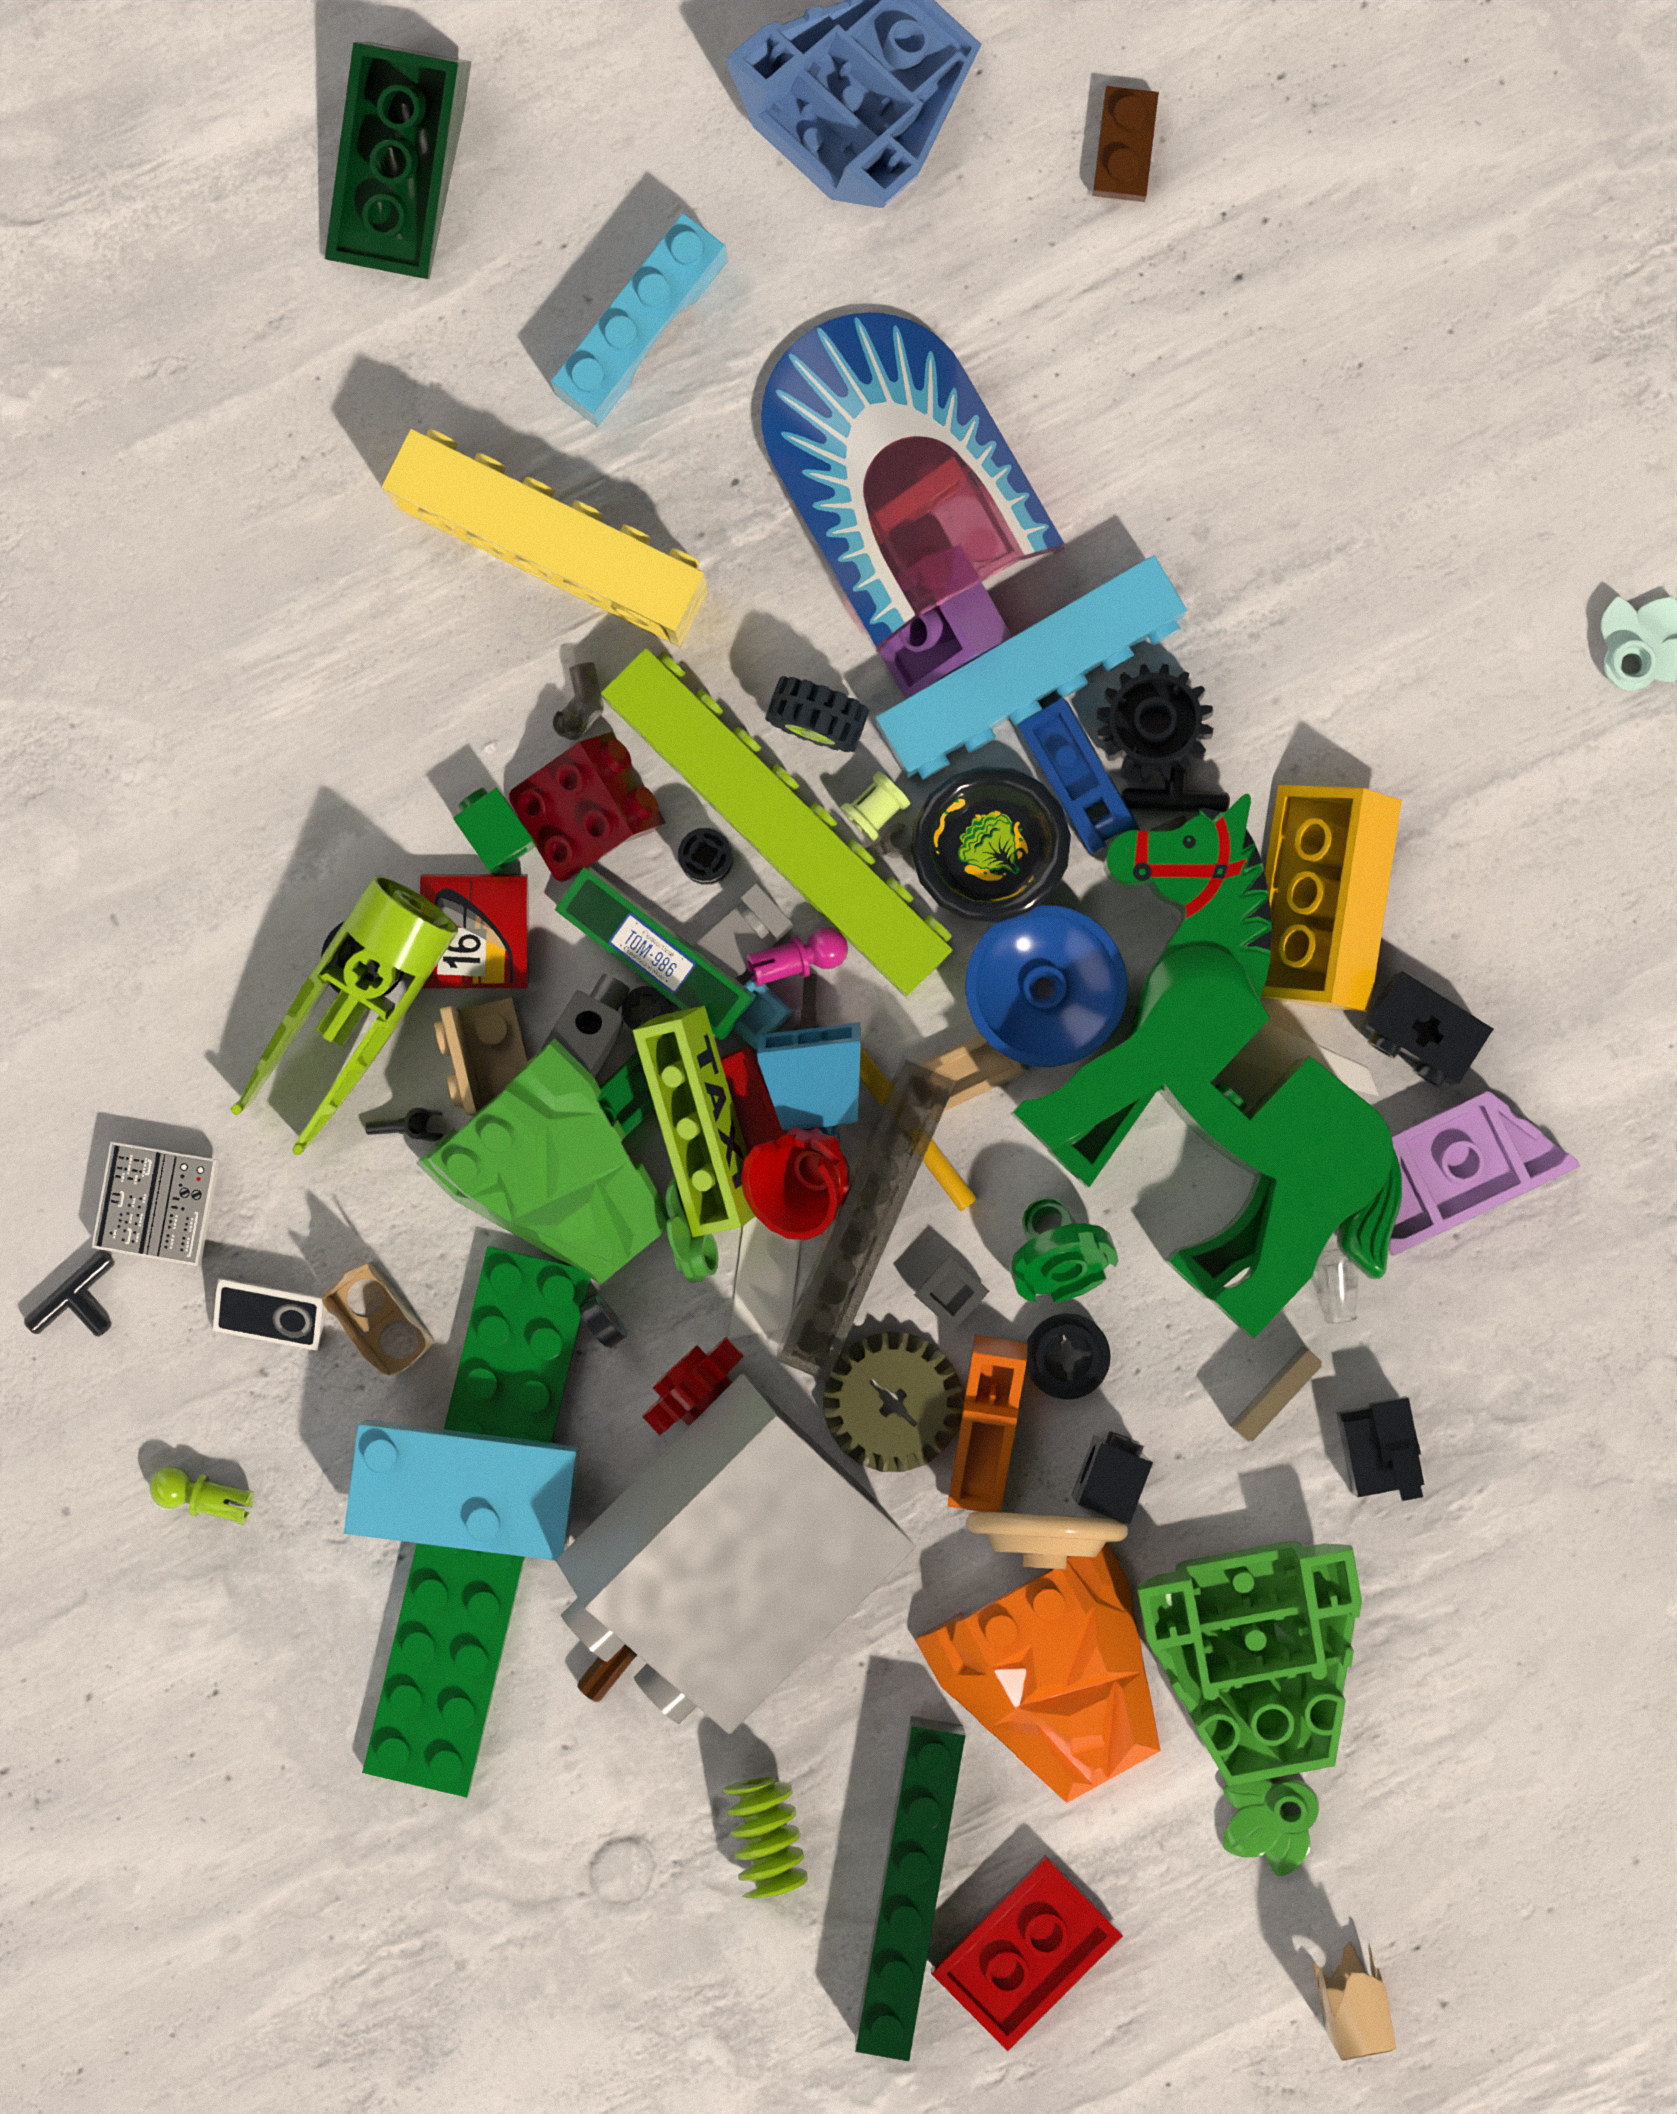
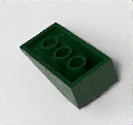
M368 41L353 42L324 259L430 279L464 117L472 61Z

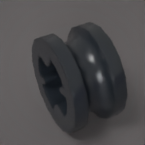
M640 986L628 993L622 1003V1015L624 1016L625 1023L631 1030L641 1026L642 1022L640 1017L634 1021L631 1014V1008H636L640 1005L639 997L644 995L652 996L651 1003L654 1004L657 1000L660 1002L661 1013L653 1015V1018L671 1013L668 999L654 987Z

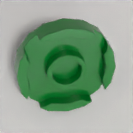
M1043 1197L1032 1202L1024 1212L1022 1223L1028 1241L1013 1255L1009 1269L1017 1294L1025 1300L1037 1302L1036 1294H1051L1053 1302H1062L1081 1296L1101 1285L1106 1280L1103 1270L1109 1264L1116 1267L1118 1256L1108 1231L1098 1225L1076 1224L1075 1219L1061 1200L1055 1197ZM1051 1213L1062 1215L1060 1227L1041 1234L1037 1233V1224L1042 1217Z

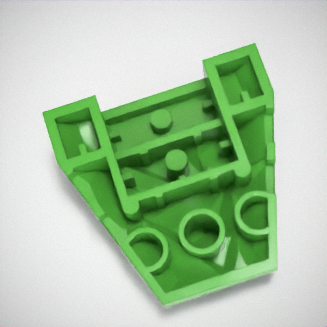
M555 1038L520 1068L504 1090L459 1130L456 1131L454 1128L450 1130L416 1162L457 1203L561 1262L578 1268L600 1284L666 1231V1223L670 1218L666 1205L643 1164H633L621 1142L626 1134L619 1121L610 1123L600 1106L597 1097L602 1091L595 1078Z
M1286 1541L1191 1559L1177 1564L1175 1572L1156 1575L1136 1586L1145 1638L1168 1675L1178 1698L1182 1700L1197 1732L1228 1786L1335 1766L1346 1702L1343 1696L1347 1667L1352 1666L1354 1654L1351 1642L1355 1617H1360L1362 1605L1354 1550L1351 1545L1323 1543L1303 1547L1299 1542Z

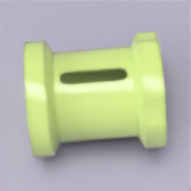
M880 771L873 775L874 782L852 804L845 802L840 807V810L847 819L872 842L879 837L878 830L899 809L906 810L911 805L905 794Z

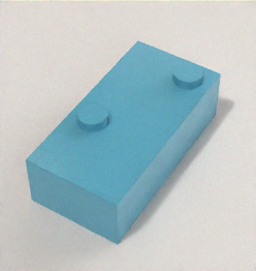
M365 1420L359 1423L357 1427L344 1534L556 1560L568 1548L581 1446Z

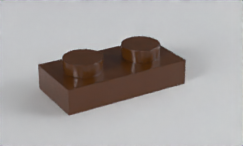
M1106 86L1092 196L1145 202L1159 92Z

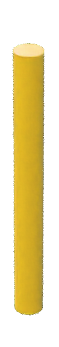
M861 1045L859 1078L961 1212L976 1201L977 1198Z

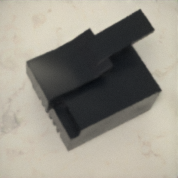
M1403 1396L1368 1403L1369 1406L1336 1412L1353 1495L1359 1498L1399 1490L1401 1501L1423 1497L1421 1485L1425 1484L1419 1459L1421 1450L1416 1435L1409 1397Z

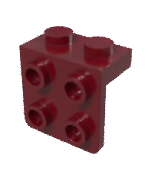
M613 731L579 741L515 786L509 793L510 803L525 828L537 843L536 848L553 877L559 882L572 879L584 867L591 866L623 843L648 835L666 823L658 810L655 796L644 786L631 764L629 751L618 741Z

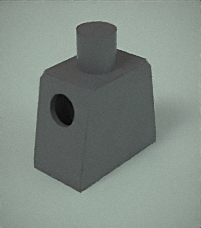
M602 974L590 996L576 990L540 1051L555 1038L596 1079L623 1030L624 1016L618 1010L628 995L630 988L618 979ZM589 1024L595 1026L598 1031L595 1034L588 1035L580 1032L579 1028Z

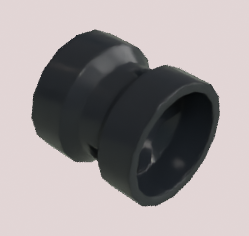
M698 828L689 832L682 839L678 849V861L685 875L692 882L700 885H714L723 881L730 873L733 865V853L727 838L719 831L711 828Z

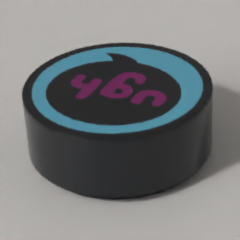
M595 1293L579 1305V1312L585 1324L605 1347L612 1348L627 1337L626 1330L621 1321L601 1296Z

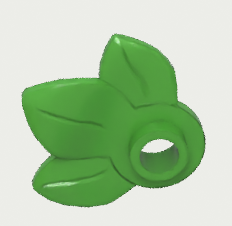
M673 1177L667 1186L665 1194L666 1210L670 1217L666 1223L668 1241L674 1254L677 1270L680 1273H684L687 1280L691 1283L702 1282L706 1276L714 1275L717 1271L719 1260L717 1244L712 1234L692 1237L676 1178Z
M1265 1779L1233 1786L1226 1785L1223 1792L1232 1806L1238 1809V1811L1226 1826L1223 1836L1224 1850L1240 1857H1259L1266 1854L1269 1865L1276 1876H1283L1297 1869L1310 1851L1311 1842L1308 1829L1313 1826L1319 1813V1801L1313 1789L1306 1783L1294 1779L1282 1780L1278 1783ZM1285 1802H1295L1301 1808V1812L1293 1816L1288 1815L1282 1810L1281 1806Z

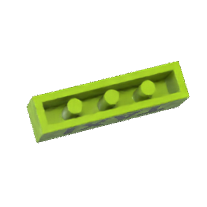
M705 1005L656 1016L632 1031L692 1237L741 1228L756 1217L744 1197L741 1181L743 1164L748 1153Z

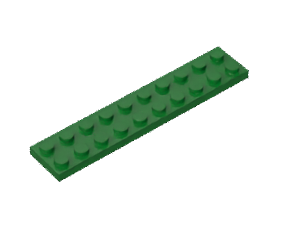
M487 1246L444 1429L553 1443L582 1320L579 1305L587 1299L591 1282L590 1275L567 1264ZM416 1544L362 1773L465 1798L469 1796L525 1557Z

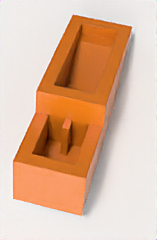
M974 1335L949 1490L948 1507L979 1512H1001L1027 1362L1028 1344L1025 1342Z

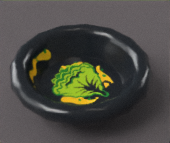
M981 766L951 776L928 795L913 824L911 857L920 884L940 907L969 921L1000 923L1029 914L1054 893L1068 867L1071 833L1061 804L1042 782L1014 768Z

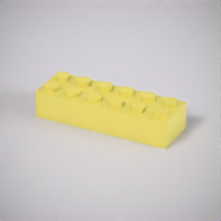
M410 429L382 485V489L396 509L679 648L681 647L708 593L705 573L698 569L700 562L697 559L674 548H671L667 555L649 545L652 539L648 535L631 526L623 524L620 531L601 521L602 513L582 502L574 500L572 506L569 507L553 497L555 491L538 480L525 477L523 483H520L504 473L506 467L489 456L477 453L474 459L467 457L456 450L457 442L438 431L428 429L426 435Z

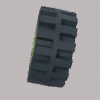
M782 676L779 678L771 698L765 720L770 722L772 726L781 728V731L793 734L804 741L808 740L816 745L826 746L832 750L838 751L839 749L843 752H854L864 729L869 709L864 704H860V701L849 698L842 692L833 691L827 686L816 685L812 681L804 679L802 681L796 677L788 678Z

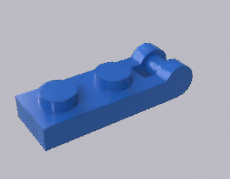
M1064 697L1018 724L1020 731L1092 855L1107 846L1105 841L1122 831L1124 833L1139 827L1133 813L1122 798L1071 706ZM1104 801L1110 814L1094 823L1087 810Z

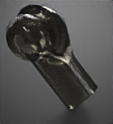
M594 662L582 663L569 668L575 696L562 712L557 711L552 720L554 731L561 737L577 740L587 735L603 713L604 704Z

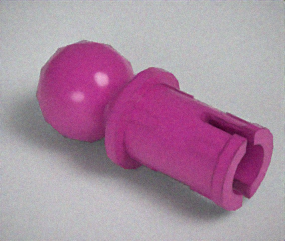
M832 927L820 928L812 933L806 944H803L796 935L790 938V943L754 954L749 953L746 955V964L749 974L755 972V976H752L751 980L757 988L763 984L800 974L802 978L808 977L810 975L809 965L811 964L821 969H834L847 958L848 944L840 931Z

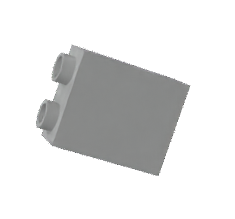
M742 1373L555 1560L578 1597L561 1614V1617L571 1631L594 1654L606 1662L625 1644L640 1656L647 1664L634 1676V1680L644 1694L672 1721L680 1724L698 1707L730 1735L916 1546L873 1495Z

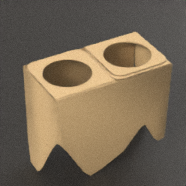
M373 1262L346 1271L343 1274V1279L333 1289L327 1291L322 1298V1303L326 1310L339 1320L362 1357L385 1375L394 1376L416 1362L435 1343L431 1335ZM359 1280H373L384 1291V1305L374 1316L361 1317L349 1308L347 1302L348 1291ZM392 1322H407L417 1332V1348L407 1358H392L381 1347V1333Z
M1350 1942L1343 1948L1342 1964L1338 1965L1332 1977L1326 1976L1322 1969L1313 1961L1325 2031L1342 2061L1387 2053L1397 2049L1386 1987L1383 1984L1379 1968H1377L1376 1978V1968L1370 1943L1368 1950L1371 1976L1365 1973Z

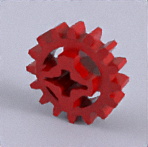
M727 1336L706 1354L698 1345L694 1346L652 1387L660 1397L642 1415V1418L659 1436L680 1419L689 1427L733 1383L726 1375L745 1355Z

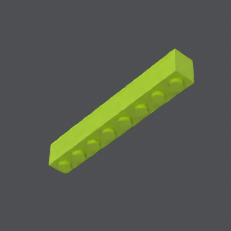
M645 648L601 692L604 701L836 930L840 931L846 940L907 999L952 953L953 949L946 943L952 935L932 915L929 914L922 920L908 906L914 898L892 876L886 882L870 869L876 862L875 859L854 839L846 845L832 831L838 823L822 806L815 801L808 808L793 793L799 787L798 783L778 764L770 770L756 756L761 747L740 726L731 732L717 718L723 712L721 707L702 689L694 695L680 681L685 672L665 652L662 651L655 657Z

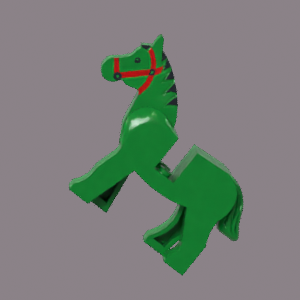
M1246 793L1226 812L1200 808L1197 811L1196 817L1190 819L1178 829L1170 831L1130 830L1120 834L1108 846L1103 863L1106 876L1113 883L1122 887L1149 886L1152 893L1158 899L1174 906L1181 912V921L1142 981L1129 1037L1120 1045L1077 1069L1054 1092L1040 1098L1024 1100L1010 1114L1047 1147V1152L1083 1186L1090 1188L1155 1093L1159 1092L1175 1113L1203 1141L1232 1163L1253 1174L1254 1180L1245 1202L1226 1226L1200 1242L1174 1249L1164 1261L1202 1297L1209 1299L1247 1336L1255 1339L1312 1278L1318 1259L1337 1227V1246L1345 1257L1369 1279H1380L1386 1273L1389 1242L1402 1201V1175L1400 1164L1393 1148L1389 1127L1381 1114L1311 1056L1296 1060L1245 1115L1241 1111L1247 1104L1240 1096L1224 1083L1221 1086L1216 1085L1215 1087L1210 1083L1270 1019L1260 1000L1266 984L1271 956L1272 921L1264 867L1255 842L1246 829L1251 805V797ZM1249 1268L1248 1272L1240 1280L1225 1286L1242 1270Z

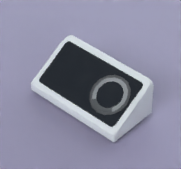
M220 1278L216 1288L213 1331L319 1351L327 1310L322 1303V1296Z

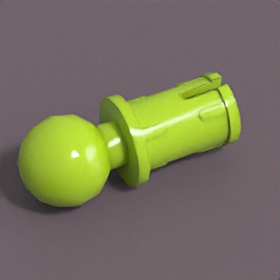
M171 1466L160 1469L154 1474L150 1481L149 1489L153 1501L164 1509H174L182 1506L184 1503H188L190 1516L196 1517L199 1513H204L234 1521L240 1525L246 1523L250 1513L243 1508L231 1506L229 1503L233 1502L252 1508L254 1498L253 1491H245L211 1482L206 1474H201L196 1483L191 1482L190 1476L184 1470Z

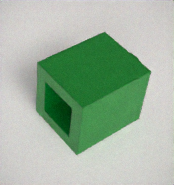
M484 787L480 788L458 804L461 812L454 816L453 820L492 874H498L536 847L537 843L497 787L489 793Z

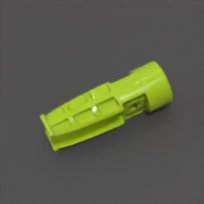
M381 875L373 876L317 965L305 980L262 1054L240 1100L231 1107V1112L234 1115H238L254 1101L329 985L333 983L341 990L316 1027V1030L323 1034V1038L343 1046L368 1007L378 1013L379 1016L369 1028L292 1148L295 1155H301L313 1143L314 1138L339 1109L395 1031L398 1023L457 935L458 926L439 907L409 887ZM349 935L363 946L347 961L344 969L338 965L330 967ZM372 960L380 964L377 971L379 977L374 981L369 980L365 976L368 972L366 965ZM401 971L416 976L396 1008L394 1002L382 995L396 983Z

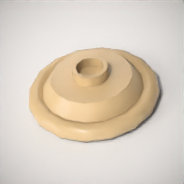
M973 1512L966 1519L968 1530L975 1534H985L996 1552L1023 1553L1022 1567L1066 1569L1067 1556L1096 1557L1106 1542L1122 1541L1128 1533L1124 1522L1104 1518Z

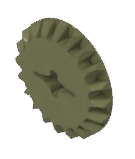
M884 1332L865 1337L854 1343L837 1359L825 1384L823 1410L831 1436L846 1455L862 1466L881 1472H906L926 1465L946 1449L956 1435L961 1420L963 1395L961 1384L953 1365L937 1347L912 1334ZM873 1379L883 1390L887 1389L891 1393H895L899 1389L905 1391L907 1396L903 1400V1405L907 1409L906 1412L916 1421V1424H911L903 1415L899 1416L895 1412H891L887 1416L883 1415L879 1409L884 1402L879 1396L880 1392L870 1383V1380Z

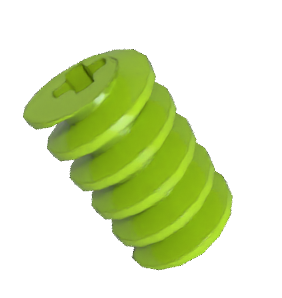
M764 1777L745 1780L723 1788L724 1794L740 1796L741 1802L727 1809V1816L744 1818V1824L731 1830L730 1833L733 1838L747 1839L748 1841L747 1846L734 1853L735 1859L748 1860L752 1863V1867L738 1874L740 1881L755 1882L756 1888L744 1894L742 1897L765 1898L782 1895L799 1888L808 1881L807 1871L794 1867L804 1859L803 1850L799 1847L789 1846L800 1838L799 1828L786 1824L796 1817V1808L791 1804L781 1803L792 1795V1785L778 1782V1778Z

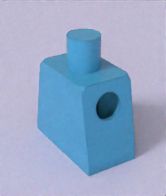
M860 1022L759 1035L757 1047L758 1062L783 1130L789 1131L795 1126L802 1130H813L818 1127L823 1134L836 1137L841 1147L838 1125L852 1124L858 1121L861 1050Z

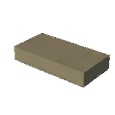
M1301 1347L1229 1426L1243 1439L1253 1442L1322 1367V1361L1309 1349Z

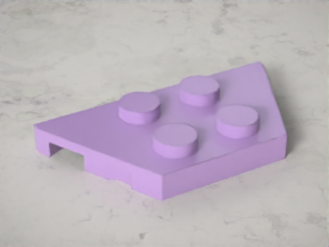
M1484 1091L1392 1135V1140L1401 1168L1402 1201L1389 1242V1254L1394 1256L1560 1177L1580 1167L1579 1162L1570 1153H1565L1543 1136V1132L1526 1119L1524 1120L1510 1110L1508 1105L1490 1091Z

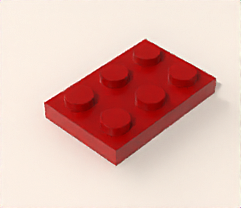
M1044 1855L931 1968V1974L1008 2052L1123 1937V1934Z

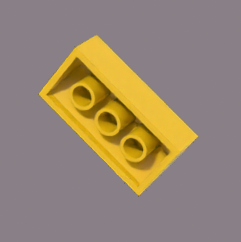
M1278 785L1265 867L1272 921L1271 956L1266 984L1260 998L1322 1008L1370 1012L1402 800L1366 788Z

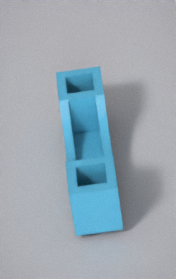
M682 213L551 380L555 395L598 428L630 387L638 367L661 333L680 312L698 301L727 264L726 245L686 214Z

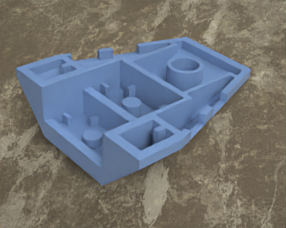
M844 0L826 8H822L821 5L812 7L805 11L804 16L781 25L778 21L761 27L727 57L726 64L753 128L831 200L884 208L918 177L982 44L934 0Z

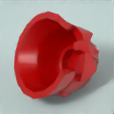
M795 1126L775 1143L772 1141L754 1146L744 1160L741 1181L744 1197L753 1214L770 1231L787 1239L809 1240L823 1234L833 1220L836 1219L838 1208L846 1200L847 1192L850 1190V1171L847 1159L841 1151L836 1137L823 1134L818 1127L813 1130L803 1131Z

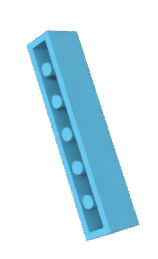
M1153 555L876 717L875 725L907 779L919 773L922 780H925L950 765L946 756L965 746L967 751L971 753L996 738L992 729L1010 719L1017 726L1042 711L1043 709L1039 702L1056 692L1060 698H1066L1089 683L1085 675L1103 665L1106 671L1110 672L1123 665L1135 656L1131 648L1149 638L1152 644L1156 645L1174 635L1181 629L1177 621L1183 618L1187 609L1156 556Z

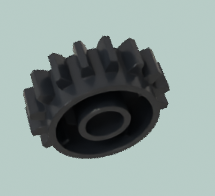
M1164 663L1159 673H1150L1147 665L1142 664L1140 665L1139 676L1133 679L1125 672L1120 674V690L1117 691L1107 687L1104 692V698L1111 704V707H1101L1097 710V719L1109 723L1108 726L1097 730L1098 741L1112 742L1105 751L1106 759L1110 761L1119 756L1122 757L1124 760L1121 766V774L1125 776L1134 767L1141 769V782L1143 783L1148 782L1152 771H1159L1164 783L1170 782L1171 768L1175 766L1185 775L1191 771L1188 757L1192 755L1195 758L1203 759L1206 755V748L1198 740L1212 739L1214 728L1207 724H1202V721L1213 716V706H1200L1199 703L1205 695L1204 687L1198 686L1191 689L1187 685L1190 673L1184 671L1178 677L1169 674V664ZM1159 712L1168 718L1170 726L1162 733L1152 734L1143 729L1140 720L1148 713Z

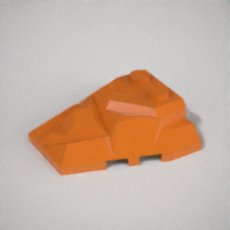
M1107 1542L1096 1557L1067 1556L1066 1569H1049L970 1614L964 1616L961 1612L915 1638L940 1686L1066 1803L1161 1751L1132 1603L1130 1583Z

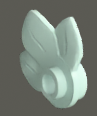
M1616 597L1606 608L1600 624V632L1609 649L1604 659V670L1608 680L1615 687L1624 691L1640 690L1649 685L1653 680L1676 682L1677 599L1675 597H1666L1653 600L1636 611L1625 599ZM1624 656H1631L1637 660L1639 668L1636 674H1629L1623 670L1622 659Z

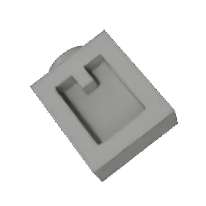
M757 883L740 897L741 903L693 945V947L734 979H738L748 970L746 964L747 954L771 949L793 929V923Z

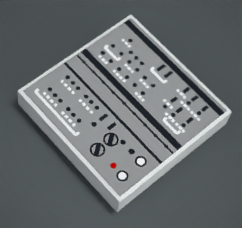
M110 1142L91 1248L201 1266L220 1160Z

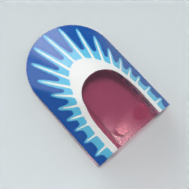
M868 312L844 315L828 320L806 332L786 350L777 362L765 388L761 411L762 433L769 459L876 652L885 648L886 643L920 615L1011 565L1049 552H1053L1055 555L1064 550L1065 543L963 366L945 342L930 330L911 320L885 313Z

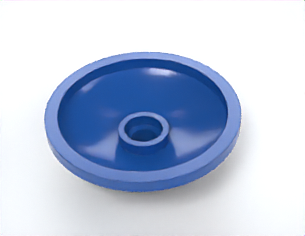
M1039 905L1029 914L995 923L977 943L971 955L965 979L967 1006L979 1033L1002 1055L1013 1061L1034 1067L1067 1065L1081 1060L1096 1051L1116 1029L1125 1008L1128 990L1125 964L1117 945L1110 935L1090 917L1070 908L1053 905ZM1045 978L1053 983L1054 992L1051 997L1040 998L1036 995L1034 984L1037 980Z

